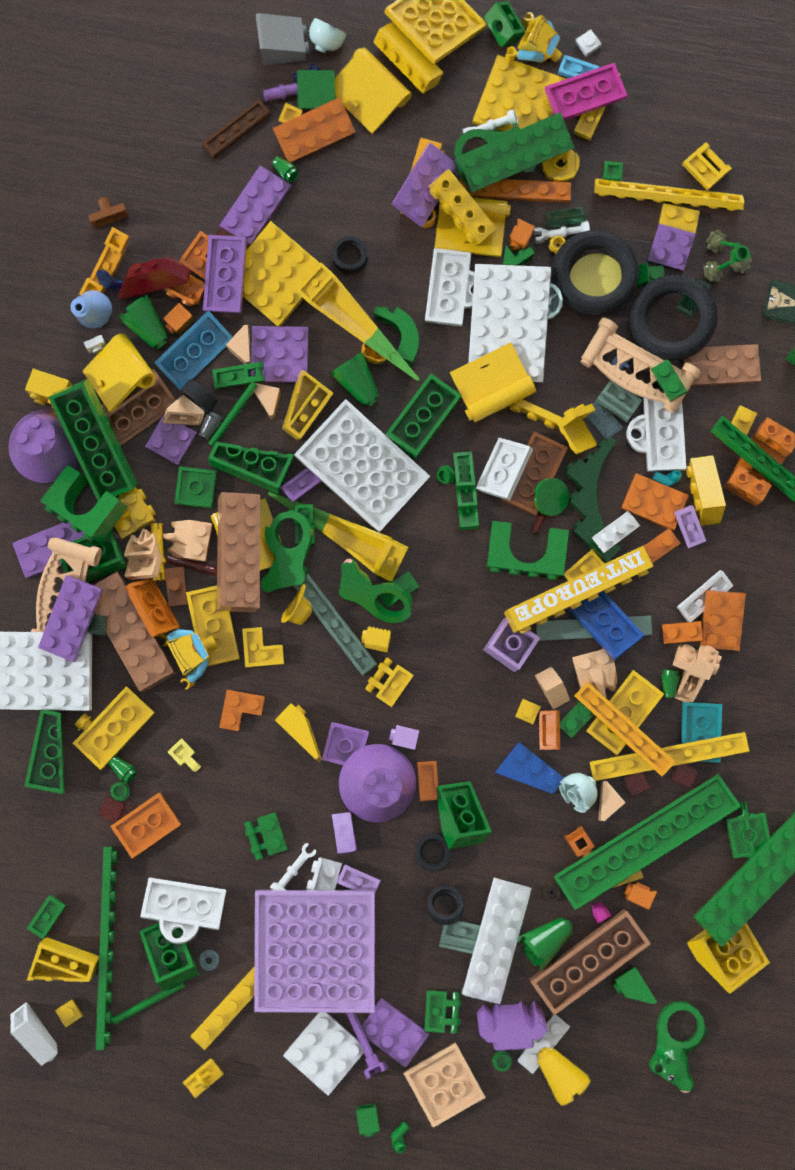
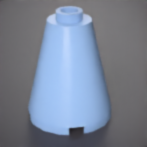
M91 290L81 294L72 301L71 311L82 325L88 328H100L109 321L110 315H112V305L106 295L99 291Z

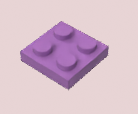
M659 223L648 261L684 271L695 233Z
M163 415L145 447L179 466L197 436V432L183 424L163 423Z
M331 722L322 760L344 765L352 753L366 746L369 731Z

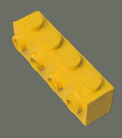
M393 22L378 30L374 40L376 46L422 93L438 85L444 72L436 64L433 65Z
M450 169L442 173L428 186L430 194L442 203V209L447 214H451L454 218V224L459 229H463L466 233L465 237L471 244L477 245L497 229Z

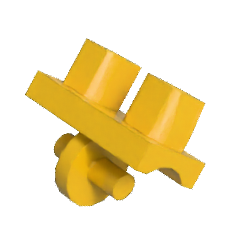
M210 1058L182 1083L190 1090L193 1097L196 1098L224 1073L213 1059Z

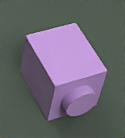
M396 725V729L391 730L389 740L393 741L392 745L415 750L419 730Z

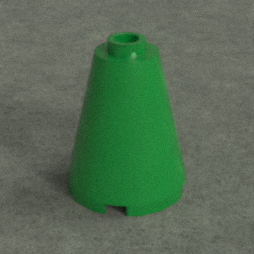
M148 295L145 298H139L126 308V314L121 312L118 315L119 320L152 348L157 347L160 349L167 344L166 339L168 336Z
M362 352L331 372V375L363 406L367 404L369 407L378 401L376 397L379 394Z
M560 917L521 935L517 940L519 944L522 942L525 946L522 950L533 965H540L539 970H543L573 934V925L567 918L563 919Z

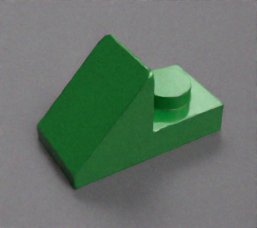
M506 246L503 265L524 266L533 260L535 253L530 247L527 250H520L514 256Z
M647 263L638 265L639 278L636 288H644L651 281L665 276L664 266L648 267Z
M409 571L396 580L389 582L404 587L410 594L419 588V585ZM390 593L379 595L387 609L401 600L398 596Z

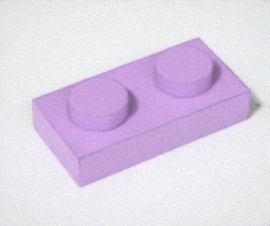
M692 505L674 512L688 548L706 542Z
M345 864L337 883L352 890H375L376 892L380 879Z

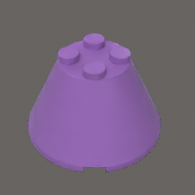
M54 409L33 411L24 416L12 430L9 439V455L14 467L27 479L37 483L55 482L67 464L75 470L80 463Z
M383 744L367 745L356 750L346 760L339 775V791L344 804L355 816L369 822H385L401 815L411 804L416 791V775L409 759L396 748Z

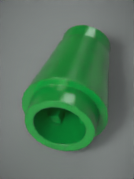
M280 156L273 160L272 165L284 181L292 183L297 179L299 171L295 165Z
M663 669L661 677L664 697L675 698L681 676L679 675V670Z
M114 756L108 763L121 782L128 784L137 775L134 766L117 756Z

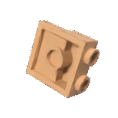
M680 643L672 665L709 680L712 674L716 675L722 656H719V652L709 645L704 646L701 644L699 649L695 650L691 645Z

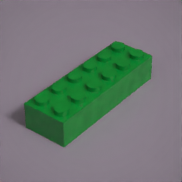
M559 112L457 156L454 161L467 192L471 194L570 151L574 148L562 114Z
M89 378L50 395L48 398L97 500L99 501L106 491L113 496H117L132 490L138 483Z

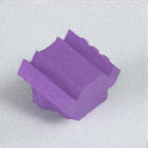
M535 1000L529 1007L521 1001L519 1004L500 1005L496 1003L492 1009L483 1004L477 1011L480 1036L488 1043L493 1042L495 1050L533 1048L534 1040L541 1039L548 1031L543 1008Z

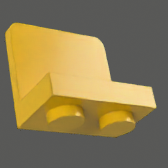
M581 404L575 409L573 407L564 412L565 416L556 422L560 432L565 436L571 450L575 454L597 446L595 439L583 421L585 417L595 411L592 404L587 406Z

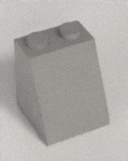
M256 14L263 66L307 61L306 54L309 53L308 42H304L307 30L306 25H302L301 18Z

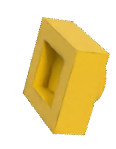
M285 103L279 122L285 123L300 116L303 110Z
M522 699L515 717L533 725L541 706Z
M74 998L55 1010L65 1028L84 1016Z

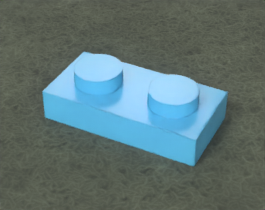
M564 55L558 75L571 78L597 69L599 66Z

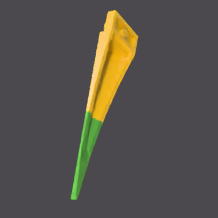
M320 263L295 291L314 308L412 378L420 381L418 376L339 279L325 265Z
M268 492L271 497L290 510L294 511V505H306L298 501L292 504L289 498ZM314 508L315 528L349 552L374 574L388 581L394 579L409 547L393 540L392 537Z

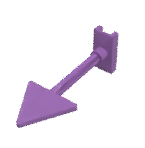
M347 1013L366 1056L365 1060L369 1067L364 1071L366 1078L368 1079L380 1071L389 1069L385 1061L379 1062L377 1055H374L356 1013Z

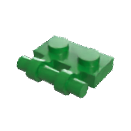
M276 812L257 818L258 827L254 828L252 821L244 823L246 837H249L252 846L250 850L251 853H254L256 860L263 858L261 852L263 849H267L269 856L288 849ZM258 832L262 833L264 843L260 845L256 836Z
M427 990L425 1032L445 1033V1025H451L450 1032L458 1033L459 1025H461L459 1010L462 1007L460 992L453 991L452 999H446L447 991ZM446 1006L452 1007L450 1018L445 1017Z

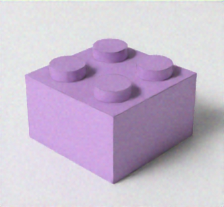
M504 618L483 651L515 672L520 670L540 637L530 630L522 634L520 631L513 633L507 618Z

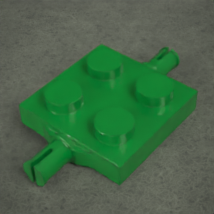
M740 802L741 815L725 819L732 857L750 858L770 838L766 814L749 813L747 802Z

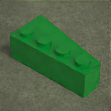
M216 442L208 457L209 466L279 495L281 487L284 485L293 466L294 455Z
M40 710L24 787L61 794L65 793L63 715L60 712Z

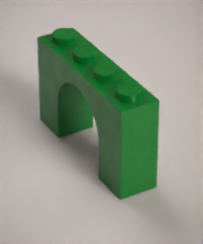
M67 464L40 501L46 505L44 509L53 516L57 513L59 514L57 518L63 523L67 524L70 522V528L77 533L83 531V537L91 543L95 540L101 544L128 506L106 491L92 510L83 515H75V500L87 485L88 479Z
M492 521L486 569H490L492 573L509 571L510 575L515 576L525 573L531 578H539L540 575L547 576L548 580L556 581L564 576L569 530L550 528L548 530L546 552L543 558L534 563H523L517 560L510 551L509 541L512 523Z

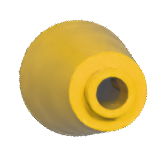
M545 1046L537 1053V1062L560 1105L572 1102L574 1100L573 1095L576 1093L582 1094L590 1083L588 1075L553 1047L547 1048Z

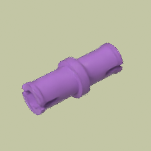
M297 83L285 86L280 84L279 87L263 89L265 102L279 98L283 100L288 96L298 95Z

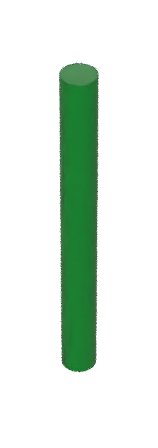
M251 382L208 442L211 446L214 447L215 443L223 436L258 387L257 384Z
M182 982L167 990L160 991L113 1017L114 1025L186 987L185 983Z

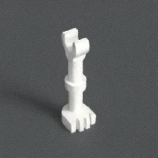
M512 109L507 112L505 117L488 120V123L477 127H467L463 129V133L472 129L494 131L497 127L508 123L514 128L519 126L516 112Z
M584 221L581 222L580 226L569 228L562 226L560 229L555 230L535 228L534 235H541L540 237H535V242L540 244L548 238L556 236L565 238L567 235L590 230L589 223Z
M304 844L301 855L292 866L289 865L288 871L278 883L273 882L270 888L272 890H285L284 887L293 876L296 877L297 871L309 857H313L316 854V850L314 849L311 854H308L305 849L309 844Z

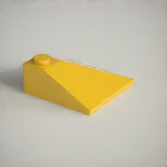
M747 923L723 947H720L705 930L687 942L696 960L728 993H732L770 963Z

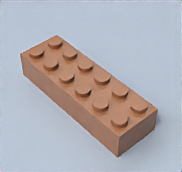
M222 492L218 498L217 611L256 612L260 608V494Z
M116 572L96 583L94 586L104 590L95 613L138 690L144 693L177 674L157 637H151L141 617L138 615L125 589L127 584L122 575Z
M623 909L548 964L546 968L529 978V980L552 1013L556 1015L651 943L628 911Z

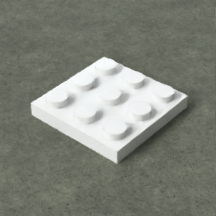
M319 1012L283 1056L324 1093L329 1095L362 1056L364 1051L359 1040L329 1013Z

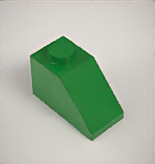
M632 965L613 977L616 982L613 986L619 995L622 993L626 998L651 1004L657 1002L635 966Z

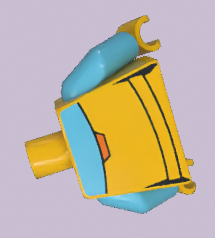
M527 13L521 22L523 27L527 29L517 47L519 51H516V48L513 46L508 47V54L505 55L506 61L511 62L515 57H518L520 60L542 63L549 58L557 62L562 56V53L556 48L560 37L554 30L552 23L542 15L534 18L532 13Z
M178 629L168 635H161L160 639H166V643L162 646L170 647L182 674L187 676L181 679L180 682L187 681L188 686L185 689L193 687L195 681L203 675L209 665L208 660L210 656L207 650L217 646L213 636L211 635L201 640L198 633L184 629Z

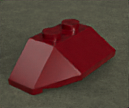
M173 256L152 259L140 264L136 263L129 267L121 284L118 298L120 300L186 284L189 281L191 271Z

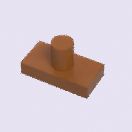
M108 197L98 200L101 211L88 215L93 228L129 216L124 203L111 207Z
M184 567L164 569L169 607L188 605Z

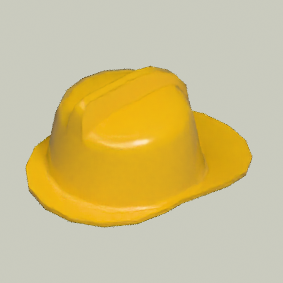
M305 584L300 587L296 596L284 611L281 618L282 623L289 621L301 625L311 615V603L303 596Z

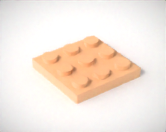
M456 1042L404 1072L432 1127L439 1125L485 1098Z

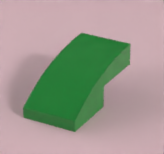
M294 505V511L305 515L311 522L314 533L311 545H315L314 505ZM294 519L295 544L298 545L303 538V529L301 524Z

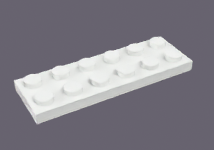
M498 878L493 879L462 991L463 995L497 1004L501 1003L532 888Z

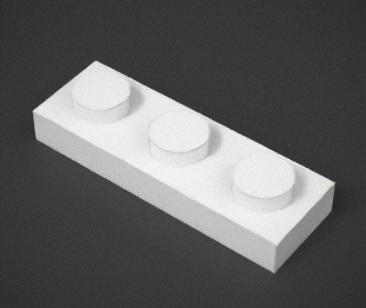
M627 511L593 536L592 539L605 553L640 525L630 512Z
M719 570L679 604L677 608L688 622H692L704 611L706 590L728 591L733 587V584L725 573Z
M553 1014L546 1022L548 1031L541 1039L534 1040V1047L525 1049L517 1059L532 1074L539 1067L537 1053L545 1046L547 1048H554L570 1028L557 1015Z

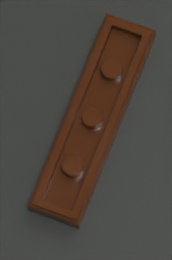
M258 99L203 141L202 146L215 159L268 118L271 112Z

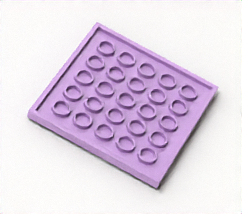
M375 890L255 891L254 1012H375Z

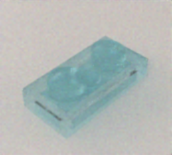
M597 402L592 404L595 411L589 414L588 418L606 440L622 430L623 427L609 410Z

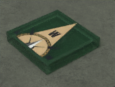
M771 280L762 317L795 324V285Z

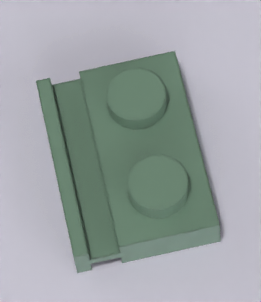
M610 380L595 402L627 423L642 402V399Z
M459 920L451 925H443L439 946L473 954L481 925Z

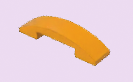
M112 227L104 243L106 247L91 277L86 279L79 295L91 290L101 293L105 292L120 265L130 236Z

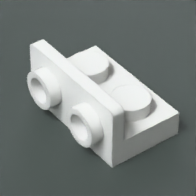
M319 857L318 861L314 860L311 872H314L313 880L308 881L306 890H335L342 863Z

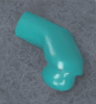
M674 470L664 475L656 471L652 479L665 486H671L681 480L682 473L679 470Z

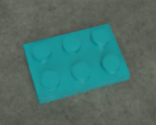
M682 702L681 744L721 737L722 704ZM721 757L698 762L721 763Z

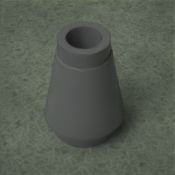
M210 411L209 414L206 413L199 435L209 440L222 424L223 417L213 411Z

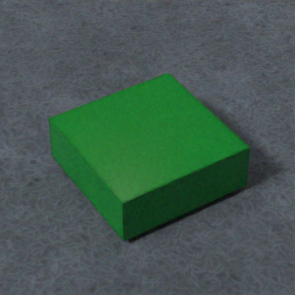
M605 161L603 179L622 181L623 163Z

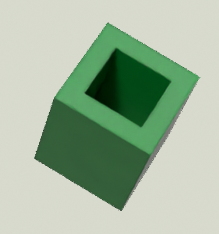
M376 1103L356 1106L360 1135L365 1134V1137L376 1135V1132H380Z

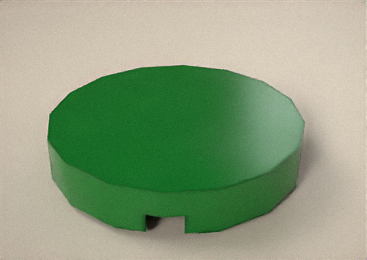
M546 478L539 482L535 488L534 504L541 514L556 516L567 507L569 491L566 484L561 480Z

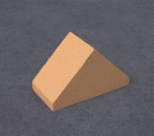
M244 325L226 344L228 350L244 364L251 363L250 330L248 325Z
M255 383L258 385L254 391L256 397L270 419H275L281 395L280 389Z
M182 395L166 409L163 423L200 425L204 417V411L186 396Z
M552 666L535 675L552 709L570 701L563 681Z
M683 670L675 699L693 703L705 679Z
M601 781L598 820L605 821L625 802L607 781Z

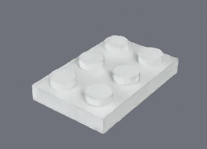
M498 438L476 489L510 501L533 449L527 445Z

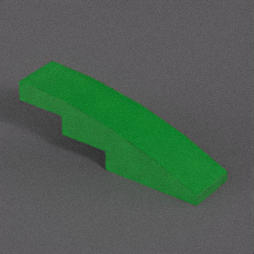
M472 451L453 453L460 530L479 529Z

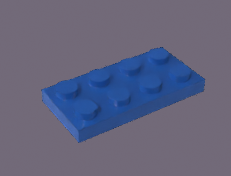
M604 591L599 592V597L592 601H588V599L581 601L582 605L573 610L571 607H568L567 609L614 661L645 636Z

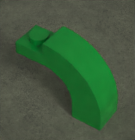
M376 306L373 313L374 319L394 327L399 332L401 343L397 352L410 367H413L419 349V335L415 323L406 312L398 307L393 314L386 307L380 308Z

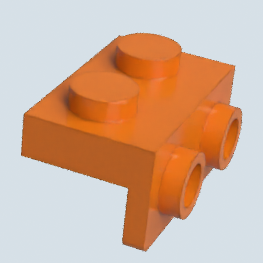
M190 275L188 283L165 288L164 290L166 291L165 294L176 298V296L181 298V302L188 306L198 305L204 295L205 282Z

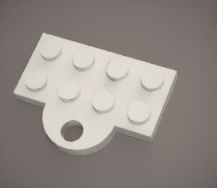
M434 248L425 322L462 327L464 309L472 308L473 294L470 290L474 287L475 272L469 271L471 252Z
M643 398L644 415L634 418L626 430L628 444L635 451L646 453L647 472L686 470L682 402L674 413H670L663 408L664 403ZM639 430L641 438L634 439L631 436V431Z
M149 878L140 917L160 921V930L168 941L175 944H184L191 941L197 935L199 927L219 930L227 891ZM181 928L183 930L182 937L174 938L172 936L173 930Z

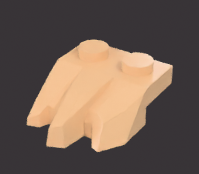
M194 520L171 522L175 532L163 534L165 541L173 543L167 551L174 558L206 562L213 524Z
M143 528L139 538L131 535L126 546L124 557L129 559L124 577L129 580L158 577L162 557L154 533L151 534Z
M604 649L572 657L580 689L589 682L605 698L606 688L615 692L617 686L615 663Z

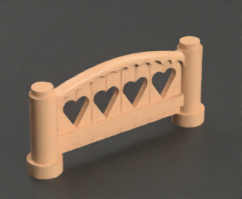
M602 318L598 324L599 328L581 357V363L589 368L591 365H595L604 375L620 387L643 398L664 403L663 408L666 411L674 413L686 394L669 402L665 393H661L659 389L652 387V384L657 380L651 372V368L664 362V360L615 334L618 329L617 324L607 318ZM617 349L616 365L612 366L609 361H603L602 357L605 354ZM633 358V374L628 375L626 371L619 369L620 364ZM685 363L682 369L672 365L688 392L693 381L699 378L701 371L689 363ZM650 367V383L645 384L642 380L636 379L635 375Z
M51 538L49 540L48 549L52 551V555L45 566L40 580L36 601L37 628H33L31 632H44L47 621L49 620L48 614L52 612L50 604L53 602L52 596L56 595L58 597L59 592L54 590V585L57 584L56 577H60L64 581L65 576L70 575L85 582L89 565L96 567L100 561L101 548L95 546L90 548L60 538ZM64 559L74 571L60 574L58 572L59 560Z

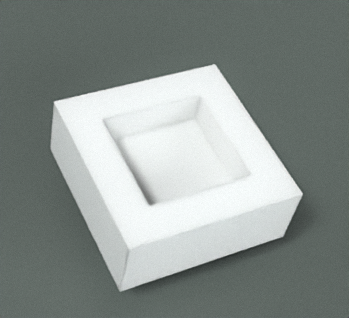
M589 30L575 41L585 57L601 47V42L592 30Z
M102 335L84 342L90 354H98L107 345Z

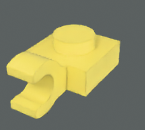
M181 738L168 751L180 766L186 763L195 772L201 768L200 764L192 758L196 752L184 739Z

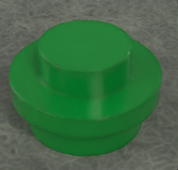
M444 465L437 472V478L443 484H450L455 480V472L452 467Z
M116 782L111 787V796L117 801H124L130 795V787L125 782Z
M506 1051L496 1052L492 1058L494 1068L502 1072L507 1071L512 1065L511 1055Z

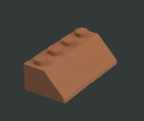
M152 369V372L156 376V382L152 387L143 389L137 386L112 413L108 411L104 403L101 405L120 446L163 417L166 409L176 401L154 369Z

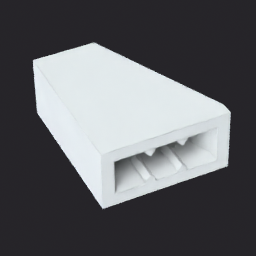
M26 1002L11 1014V1034L41 1066L46 1062L52 1061L56 1054H58L57 1043L30 1005Z

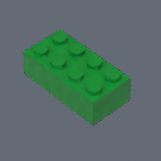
M430 374L387 431L386 436L401 450L417 460L460 403L462 395L433 374Z

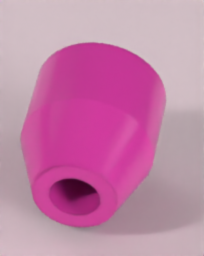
M601 901L592 905L593 915L597 923L611 917L608 908Z

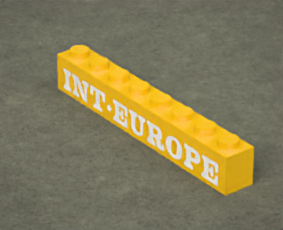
M641 546L506 610L504 614L513 633L520 631L522 634L530 630V625L537 623L539 626L547 622V617L554 615L556 618L564 614V609L571 607L573 610L581 606V601L585 599L592 601L598 598L599 592L604 591L606 594L615 590L614 585L621 583L623 586L633 581L631 577L638 575L640 578L648 574V569L652 568L653 564L644 546Z

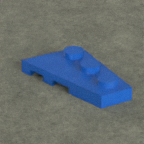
M520 742L517 743L495 771L497 774L551 794L556 791L561 784L560 781L564 779Z

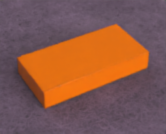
M558 710L539 711L540 750H560V711Z
M437 761L417 762L420 801L437 800Z

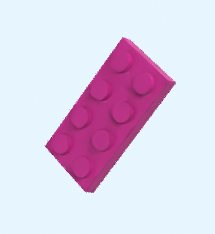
M615 63L545 86L544 89L553 113L561 112L564 121L625 100L628 96Z

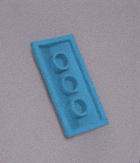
M207 311L154 363L181 390L187 381L193 379L209 364L233 337Z

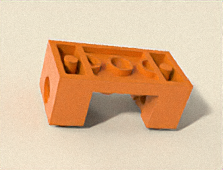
M768 417L760 424L751 439L781 465L795 447V433ZM740 457L723 488L756 507L763 501L772 485L768 479Z

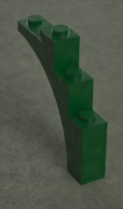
M612 437L608 440H602L597 446L599 450L595 454L591 452L584 461L586 463L581 459L577 462L573 460L566 467L567 472L565 474L581 490L580 492L576 490L569 497L571 499L569 506L585 519L584 521L580 519L573 526L575 530L572 534L590 551L593 550L604 563L609 562L621 549L618 544H615L603 553L592 539L593 536L605 528L598 509L597 481L607 454L617 442Z

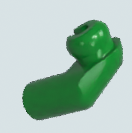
M404 1121L391 1135L392 1148L398 1154H402L405 1151L404 1135L410 1130L409 1125Z

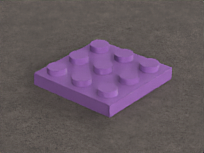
M252 326L251 363H264V369L262 370L265 376L264 383H296L300 371L304 370L308 373V327ZM255 370L251 371V376H255Z

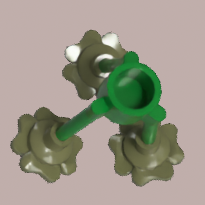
M720 230L710 233L709 238L706 239L708 243L707 249L717 253L718 251H723L724 246L733 247L730 256L731 260L722 265H718L716 261H708L703 269L704 276L709 282H719L720 278L723 277L721 271L729 265L733 268L734 272L739 271L741 274L751 268L750 263L752 259L749 249L744 245L740 246L739 242H728L725 239L726 234L721 233Z

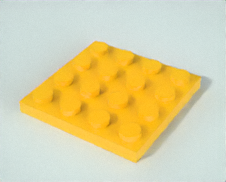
M397 0L386 7L384 12L433 65L479 34L487 26V23L464 0Z
M497 55L472 124L480 126L488 123V120L505 117L507 112L512 109L516 112L519 122L518 128L520 129L550 117L554 113L544 91L545 86L560 82L566 78L514 60L508 62L505 57ZM508 123L497 127L494 131H507L513 127Z
M270 221L246 250L243 297L279 327L304 299L295 290L320 263Z

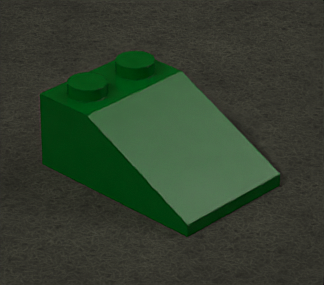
M471 781L437 786L436 794L441 828L448 848L454 849L483 844L492 831Z
M159 923L139 931L156 983L162 991L200 975L188 942L184 944L171 943L163 936ZM176 928L172 932V936L176 939L183 935L181 928Z

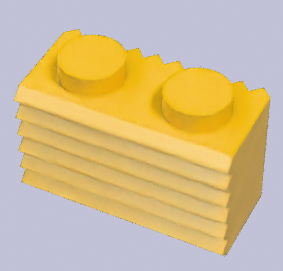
M369 626L367 630H363L361 641L364 643L365 648L388 652L391 632L390 630L386 631V629L382 630V628L379 630Z

